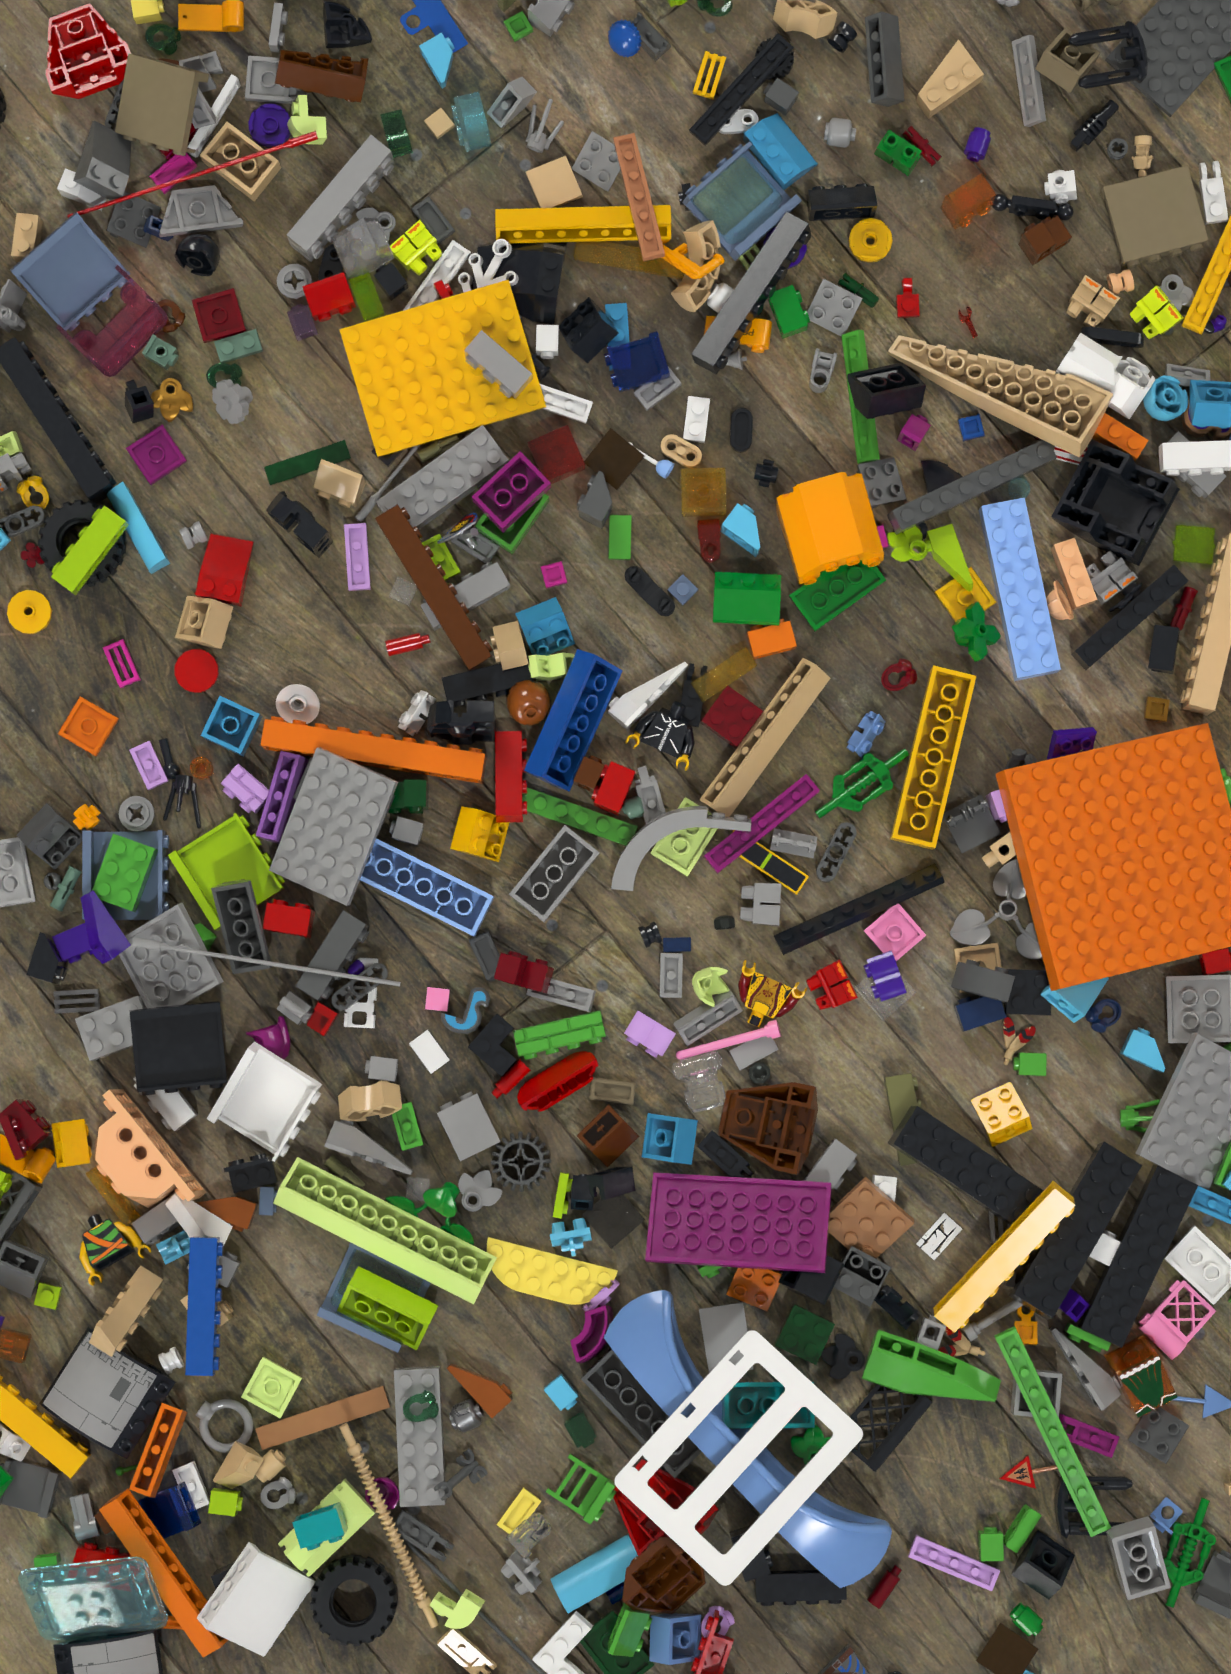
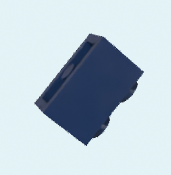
M983 996L975 1000H971V997L958 1000L959 1005L954 1006L962 1032L1007 1018L1001 1001Z

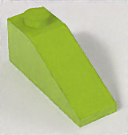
M949 524L927 531L924 542L927 545L928 552H931L933 559L967 591H972L973 581L953 525Z

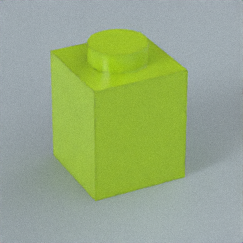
M219 1488L211 1490L208 1513L235 1517L238 1511H242L243 1497H240V1491Z

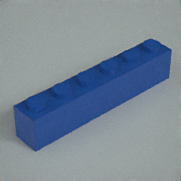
M190 1237L185 1375L213 1376L216 1370L219 1371L220 1357H216V1348H220L221 1337L220 1334H217V1325L221 1324V1311L217 1310L218 1302L222 1300V1288H218V1279H222L223 1266L219 1265V1256H223L224 1248L223 1242H220V1237Z

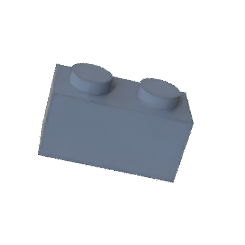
M260 1187L259 1215L273 1216L274 1212H277V1205L273 1203L278 1190H275L276 1187Z

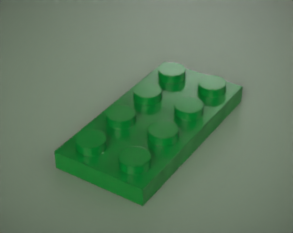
M860 560L856 565H842L832 572L824 570L820 573L815 583L810 585L804 584L790 594L789 598L815 632L880 586L886 579L877 566L868 567V565H864L862 560Z

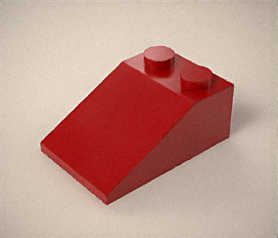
M210 534L199 572L195 595L242 607L254 542Z

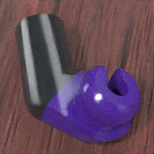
M1217 315L1215 319L1209 320L1204 332L1212 334L1223 330L1227 322L1226 318L1223 315Z

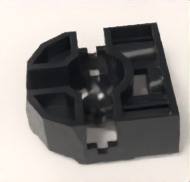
M285 491L279 492L266 510L268 514L288 533L298 524L293 531L298 537V541L318 558L333 543L328 531L315 521L312 512L299 501L289 500Z
M454 700L436 702L430 706L427 731L431 738L435 736L440 739L449 740L452 744L471 745L476 741L495 742L496 715L494 701H467V713H462V717H458V713H454Z

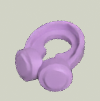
M721 1606L709 1607V1612L704 1616L701 1623V1633L706 1637L708 1631L705 1629L709 1616L713 1617L714 1611L718 1610L719 1615L723 1617L719 1623L720 1631L718 1634L725 1636L729 1626L735 1623L733 1615Z

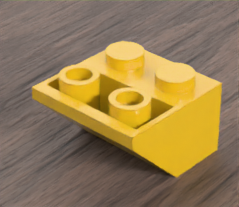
M461 806L450 849L499 862L510 822L496 823V815Z

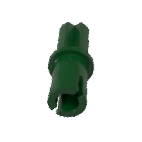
M847 273L842 276L843 279L840 278L838 285L863 298L862 302L870 308L876 306L879 297L864 287V283L860 284Z

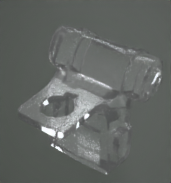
M717 1051L688 1059H681L673 1063L672 1073L677 1080H683L686 1086V1090H684L686 1104L693 1113L724 1105V1099H726L724 1085L722 1081L718 1080L717 1070L721 1069L723 1061Z

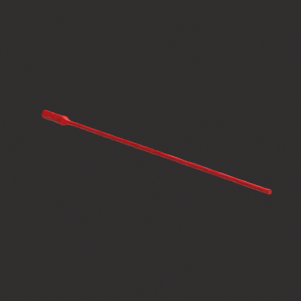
M316 131L292 139L289 138L288 141L281 145L78 211L77 213L83 215L283 148L294 149L296 146L317 140L318 135Z

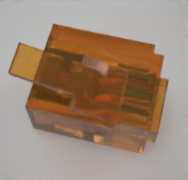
M1 1327L0 1358L24 1363L32 1334Z

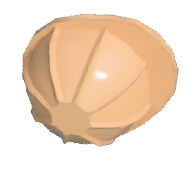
M1057 580L1054 581V590L1046 598L1049 614L1058 620H1072L1074 615L1068 597L1061 584Z

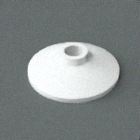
M292 684L284 687L279 692L276 698V709L279 715L288 723H293V720H300L308 724L317 717L320 710V702L315 692L309 687ZM296 699L301 700L303 703H297Z

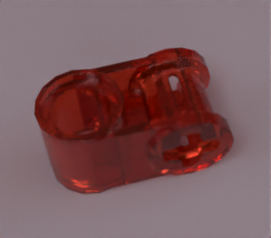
M697 520L701 556L706 562H715L720 557V520ZM708 547H712L714 550L713 555H709Z

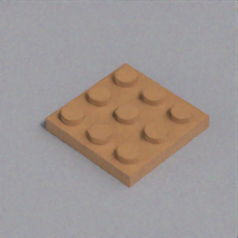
M865 1177L830 1209L828 1232L848 1250L853 1246L876 1259L914 1224V1219Z

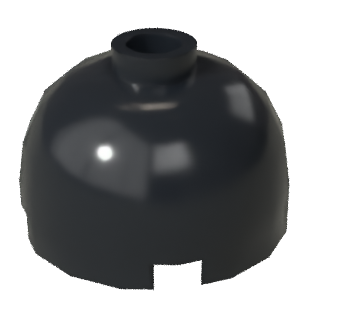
M191 234L180 242L175 252V259L181 267L185 268V266L192 268L191 273L195 275L211 276L219 264L220 251L216 243L208 235Z

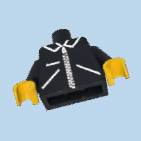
M674 701L670 710L661 708L659 712L652 711L640 719L633 730V734L627 737L625 744H627L629 739H634L636 745L633 749H635L640 742H643L678 758L676 760L677 769L680 762H685L687 764L685 771L689 769L688 759L691 757L695 740L693 729L689 726L690 720L682 716L686 706Z

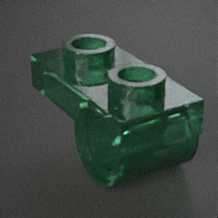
M402 110L381 114L388 146L392 151L393 158L413 153Z

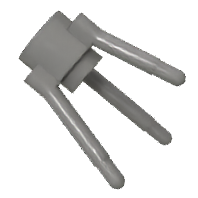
M552 99L548 100L538 131L535 130L534 134L537 106H532L529 131L525 142H527V148L538 153H543L544 149L548 150L550 143L564 124V121H560L548 139H546L547 135L542 133L551 109Z

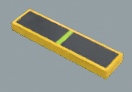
M758 842L739 856L777 883H781L783 887L795 895L798 894L809 877Z

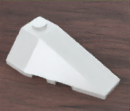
M683 662L625 693L621 698L616 696L608 705L610 707L608 714L628 731L687 669L688 664Z

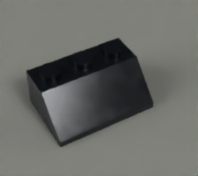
M866 183L848 188L846 185H836L831 189H825L824 186H816L812 190H808L807 194L809 221L873 218L877 209L874 186H868Z
M903 363L858 371L847 375L855 408L867 419L922 407L926 384Z

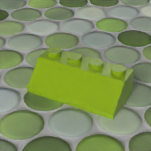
M358 1266L346 1288L337 1311L417 1350L435 1315L438 1305Z

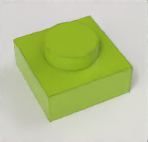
M40 1282L34 1305L56 1310L62 1287Z

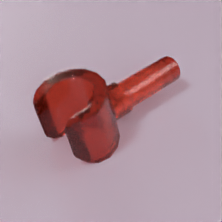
M966 306L969 315L963 316L959 310L958 317L960 321L966 323L972 337L975 338L978 335L971 321L972 310Z

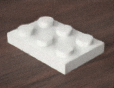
M1194 1225L1164 1257L1179 1274L1213 1305L1231 1287V1259Z

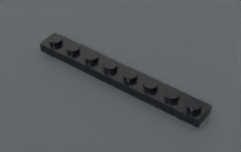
M934 863L774 935L775 941L782 954L785 955L945 883L944 878Z

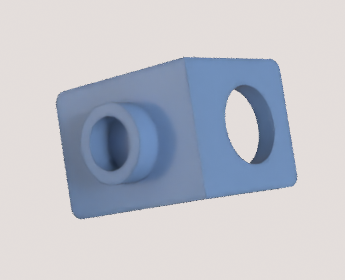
M1165 1497L1151 1513L1150 1517L1155 1520L1153 1524L1160 1532L1163 1533L1166 1530L1172 1534L1173 1531L1169 1528L1183 1511L1169 1498ZM1165 1506H1171L1174 1510V1515L1170 1519H1165L1161 1515V1510Z

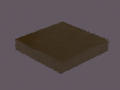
M610 428L583 463L595 473L603 472L605 481L616 490H619L645 455Z
M1000 1623L976 1661L994 1674H1023L1039 1648Z

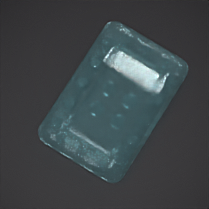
M140 1557L29 1568L22 1570L18 1577V1582L38 1632L47 1640L67 1641L132 1634L161 1629L166 1626L168 1621L167 1613L148 1563Z

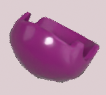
M387 1477L375 1478L373 1481L377 1482L376 1487H379V1493L383 1494L381 1498L385 1499L384 1505H388L387 1510L394 1509L399 1501V1489L396 1483ZM365 1490L366 1502L373 1509H376V1507L372 1506L374 1502L370 1501L371 1496L367 1495L368 1490Z

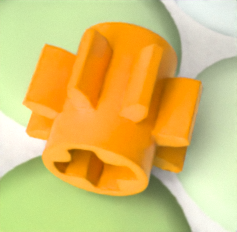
M83 804L73 813L76 817L73 823L79 830L85 828L87 831H90L100 822L97 816L101 813L95 806L91 805L88 807L87 804Z

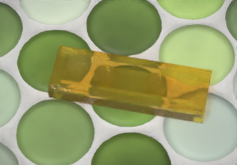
M744 647L691 682L703 702L755 668L757 664L747 648Z
M97 1167L92 1168L86 1173L87 1177L125 1226H129L141 1217L126 1196L122 1193L118 1194L111 1186L113 1181L108 1175L104 1177Z

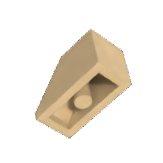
M235 1441L213 1481L233 1489L253 1479L264 1458L253 1448Z

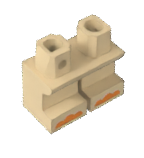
M1085 275L1071 297L1066 313L1076 319L1078 314L1083 311L1088 315L1083 324L1086 327H1096L1099 323L1102 324L1120 298L1103 287L1095 301L1090 304L1100 290L1101 285Z

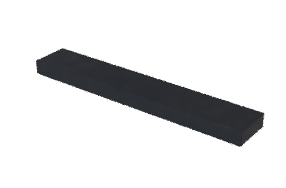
M777 33L689 129V132L706 146L794 50V47Z

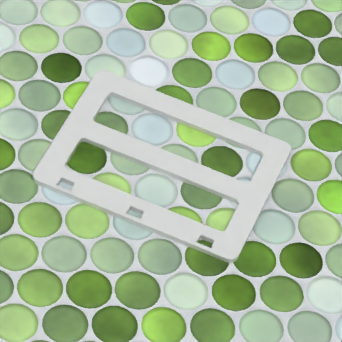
M750 1330L743 1335L615 1477V1485L718 1583L726 1586L737 1578L863 1437V1431L757 1331ZM739 1350L744 1356L734 1365L729 1360ZM753 1364H761L785 1387V1391L678 1509H673L648 1486V1480ZM692 1403L696 1409L686 1418L681 1412ZM802 1407H807L832 1430V1437L726 1554H721L695 1530V1524ZM643 1455L647 1462L638 1471L633 1465Z

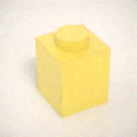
M131 0L133 18L136 24L162 20L161 13L165 12L163 0Z

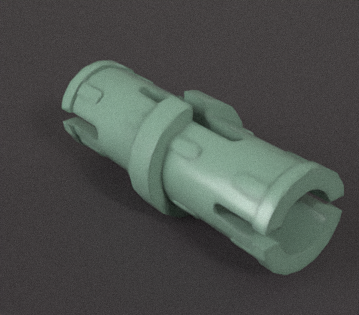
M72 866L68 867L62 882L57 886L58 890L50 903L51 907L63 911L70 894H73L75 891L73 888L82 871Z

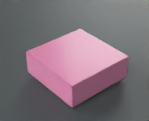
M427 987L425 1009L448 1012L450 989Z

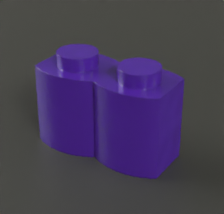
M892 951L866 959L867 964L863 965L867 978L872 977L874 982L871 990L875 999L879 998L880 1002L907 993Z

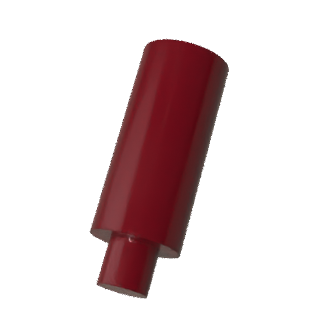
M894 1565L891 1571L886 1570L867 1598V1601L881 1609L900 1581L898 1575L902 1569Z

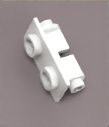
M422 690L419 693L417 692L411 699L410 703L412 705L408 711H405L399 718L400 724L398 728L406 730V733L414 736L415 733L417 734L425 720L419 717L420 713L428 717L429 708L434 704L436 698Z

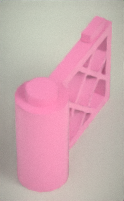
M1176 1280L1168 1289L1170 1294L1151 1314L1145 1313L1138 1321L1140 1323L1139 1329L1171 1360L1184 1350L1187 1343L1216 1312L1185 1280L1181 1282ZM1183 1287L1189 1292L1190 1302H1178V1292ZM1167 1305H1175V1319H1167L1161 1311ZM1179 1305H1190L1191 1318H1179ZM1194 1305H1202L1208 1310L1203 1318H1195ZM1179 1321H1191V1331L1187 1336L1180 1331Z

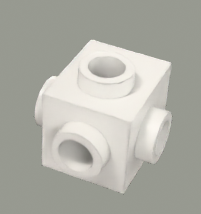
M1056 170L1048 174V182H1044L1045 194L1050 195L1051 201L1062 204L1069 200L1077 199L1074 170Z

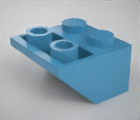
M556 597L515 613L532 655L548 656L575 644Z

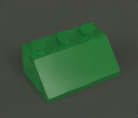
M715 572L713 623L779 626L781 575Z

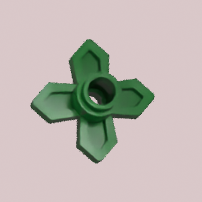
M979 602L970 604L965 610L966 618L957 620L952 626L957 644L968 647V652L975 662L982 660L987 655V645H993L1001 638L995 626L985 625V611Z

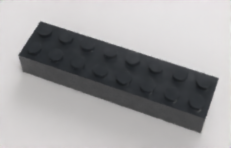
M15 337L0 346V364L90 501L96 504L107 498V493L114 488L113 485L117 484L115 479L106 468L102 469L105 464L95 450H90L93 446L84 433L78 432L81 427L75 418H73L71 413L66 414L69 411L68 407L59 395L55 397V394L58 392L47 377L43 378L46 374L35 359L31 360L34 355L23 340L19 342Z
M911 1106L888 1141L889 1145L1009 1225H1012L1044 1191L918 1106Z
M1106 1142L1098 1144L1069 1193L1074 1197L1075 1201L1073 1213L1067 1218L1064 1217L1059 1222L1060 1225L1057 1230L1052 1234L1049 1233L1044 1238L1043 1244L1034 1252L1009 1296L1046 1320L1053 1319L1142 1165Z
M1158 1165L1152 1166L1120 1234L1118 1241L1121 1243L1110 1266H1105L1089 1300L1090 1306L1082 1315L1078 1327L1121 1348L1123 1347L1198 1187L1197 1184Z

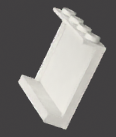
M254 1041L247 1048L207 1119L212 1123H215L218 1119L273 1153L272 1161L275 1162L279 1156L284 1157L290 1146L287 1143L290 1138L294 1140L301 1128L297 1126L300 1121L305 1122L311 1112L308 1109L310 1104L315 1105L321 1096V1093L318 1091L322 1084Z
M248 1542L197 1616V1619L205 1629L264 1657L316 1581L311 1576L308 1577L306 1575V1570L300 1572L261 1552L256 1545Z

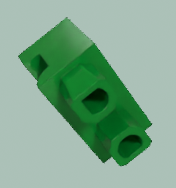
M888 130L877 146L874 155L888 164H891L893 161V167L909 176L920 160L922 150L891 130Z

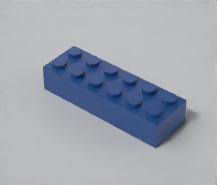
M577 649L524 771L552 786L570 792L583 757L589 749L623 670L595 654Z

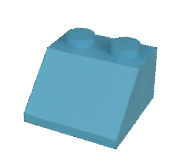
M737 503L722 523L720 532L757 557L760 550L756 516L753 515L754 511L745 504L741 506Z

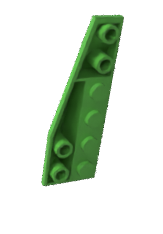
M878 1330L872 1339L861 1378L906 1394L990 1402L996 1401L1001 1383L1000 1379L962 1360Z

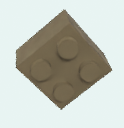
M1064 28L1043 52L1035 69L1071 94L1078 86L1079 79L1091 71L1101 52L1091 45L1077 47L1070 45L1068 39L1073 33Z

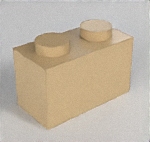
M16 214L11 252L15 262L21 261L40 244L43 221L39 215Z
M518 621L492 627L494 636H490L492 647L495 649L493 651L496 663L501 662L503 670L529 664Z

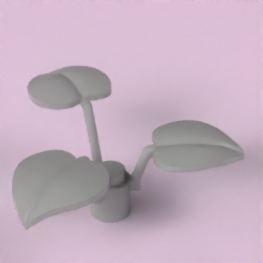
M1014 859L998 871L993 881L995 894L1000 897L1007 896L1006 900L1001 902L998 912L985 921V917L980 911L975 909L965 910L956 918L950 935L959 943L977 946L986 942L990 937V930L987 925L991 924L998 917L1005 921L1013 919L1022 933L1016 939L1018 952L1028 959H1041L1042 954L1034 923H1029L1024 930L1016 915L1017 905L1011 900V897L1013 899H1022L1026 896L1018 860Z

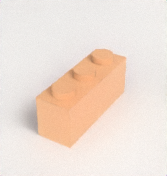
M1075 538L1054 544L1051 552L1072 610L1093 604L1097 597Z

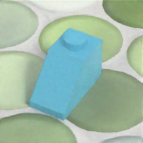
M440 33L419 45V49L443 89L447 84L453 61L452 50L455 48L450 38H444L443 34Z
M1140 1027L1137 1030L1130 1029L1120 1054L1158 1072H1164L1163 1060L1155 1039L1149 1036L1150 1032Z

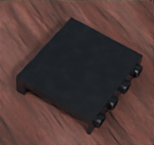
M219 1001L129 1010L137 1092H142V1095L145 1096L156 1094L155 1090L174 1093L178 1092V1088L187 1087V1091L200 1090L202 1085H209L210 1088H221L223 1083H228Z

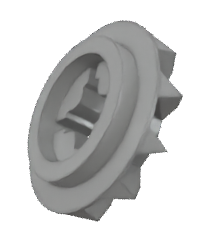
M289 264L283 267L277 276L278 289L287 298L298 299L305 296L302 286L312 283L309 271L299 264ZM293 273L297 280H301L300 283H297L296 290L292 284H288L289 281H292Z
M141 796L127 798L119 809V819L122 825L131 831L145 830L152 824L155 816L152 804ZM142 807L140 813L143 815L144 820L140 818L134 820L132 818L133 813H131L132 811L129 808L138 810Z

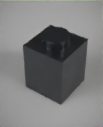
M392 262L388 265H381L375 271V281L391 301L408 289L406 280Z
M587 1174L573 1175L571 1209L593 1211L594 1197L590 1194L589 1181L586 1179Z

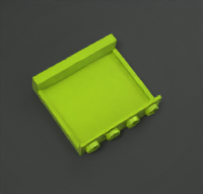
M234 813L233 817L182 849L175 850L168 855L215 931L220 930L221 926L211 888L224 882L241 879L250 880L257 906L285 889L282 885L285 882L283 877L269 871L272 859L267 852L263 854L259 846L262 844L255 833L253 835L250 834L247 829L250 826L244 815L239 816L237 813Z

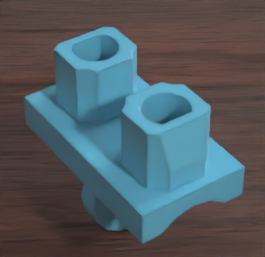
M584 1218L573 1220L574 1230L565 1231L564 1222L552 1223V1234H550L552 1247L561 1246L562 1252L571 1250V1256H576L575 1250L584 1248V1241L592 1240L590 1228H587Z
M185 1231L156 1244L165 1265L189 1253L190 1237Z

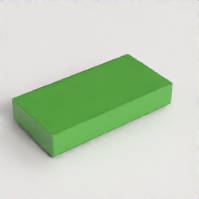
M610 515L609 560H631L632 515Z

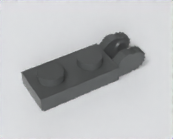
M404 1509L395 1521L396 1525L394 1527L398 1528L397 1533H400L402 1538L443 1562L447 1557L441 1551L433 1548L435 1542L437 1541L445 1548L451 1550L455 1546L446 1538L440 1536V1533Z

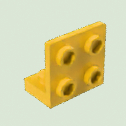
M1011 1082L971 1099V1103L986 1129L987 1137L992 1147L1032 1129L1030 1116Z

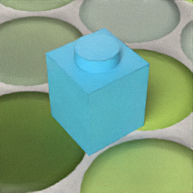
M562 1374L544 1387V1391L560 1411L564 1408L569 1410L577 1403L578 1393Z

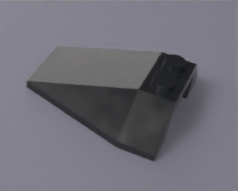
M567 242L510 243L512 246L511 254L503 258L493 279L505 275L508 271L515 272L519 280L516 285L511 286L519 315L532 322L554 325ZM493 245L478 247L477 254L483 258V264L481 265L483 274H485L495 255L492 250ZM503 247L501 253H504L507 247ZM474 275L471 288L472 290L477 289V284ZM514 275L509 277V281L514 279Z

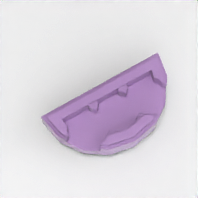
M616 1279L611 1280L612 1285L609 1289L604 1287L590 1302L582 1306V1309L586 1312L595 1309L598 1305L602 1307L612 1299L609 1295L620 1283Z

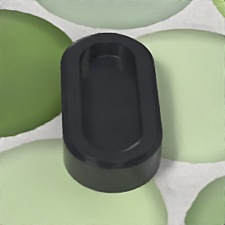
M738 408L731 415L730 446L734 451L740 453L747 451L752 444L753 416L746 408Z

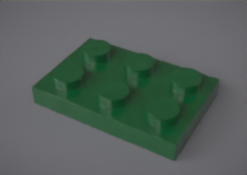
M614 1610L596 1622L580 1641L604 1674H644L655 1665L654 1662L649 1661V1656L642 1647L640 1652L635 1651L633 1657L617 1656L608 1653V1641L618 1618Z

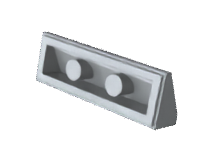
M731 990L713 997L715 1007L704 1003L673 1023L687 1046L743 1011Z

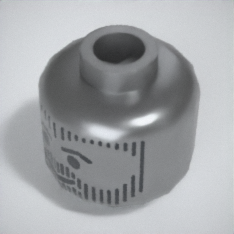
M471 1399L455 1404L452 1407L451 1413H449L453 1428L461 1432H467L481 1425V1417L484 1416L482 1407Z

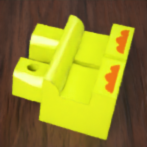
M420 220L408 229L405 235L403 234L389 246L390 253L408 271L411 269L419 276L427 269V265L421 260L428 255L435 262L442 256L436 238L429 233Z
M1155 286L1145 297L1136 303L1137 306L1130 313V316L1136 323L1145 317L1151 322L1142 330L1148 339L1158 334H1164L1184 319L1174 304L1169 303L1171 302L1159 286Z

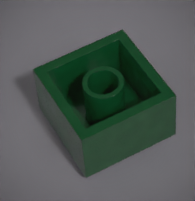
M793 1303L774 1344L816 1365L835 1324Z

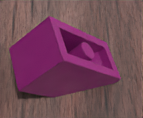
M912 414L902 428L897 441L916 451L931 425L928 424V420L925 417Z

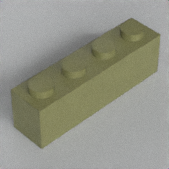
M912 1073L883 1077L893 1133L911 1106H918L922 1109L921 1101L916 1099L915 1090H918L917 1078L912 1077ZM897 1150L900 1166L916 1163Z

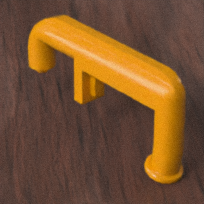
M670 239L662 240L665 257L661 258L692 279L703 278L725 262L723 256L716 253L709 262L700 267L684 256L688 252L687 244L683 243L674 250H671L664 245Z

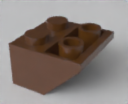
M609 1104L576 1135L607 1168L640 1137Z

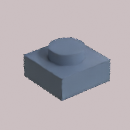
M682 574L667 591L683 606L698 591V588Z

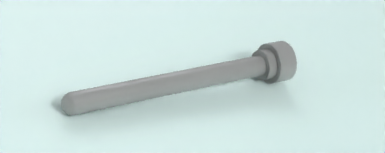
M1013 1300L976 1323L968 1322L963 1330L969 1340L973 1341L978 1338L977 1335L981 1333L982 1329L1023 1306V1304Z

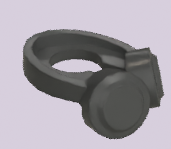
M1015 749L1012 751V757L1007 762L1005 770L1018 765L1021 760H1025V765L1036 763L1037 759L1033 754H1027L1026 750Z

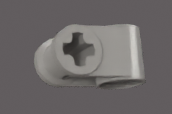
M816 348L809 380V387L813 392L822 393L827 390L831 374L834 370L837 353H825ZM821 377L825 380V383L818 385L814 382V378Z

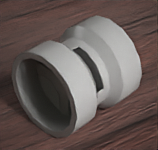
M200 521L193 523L189 528L184 527L179 530L188 550L195 547V544L198 542L204 543L208 541Z

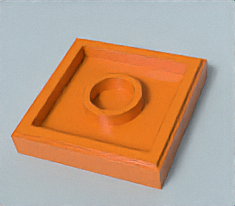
M80 696L58 735L97 757L119 718Z

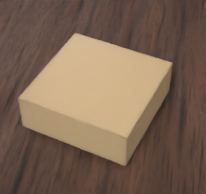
M442 108L424 120V123L437 139L455 127V124Z

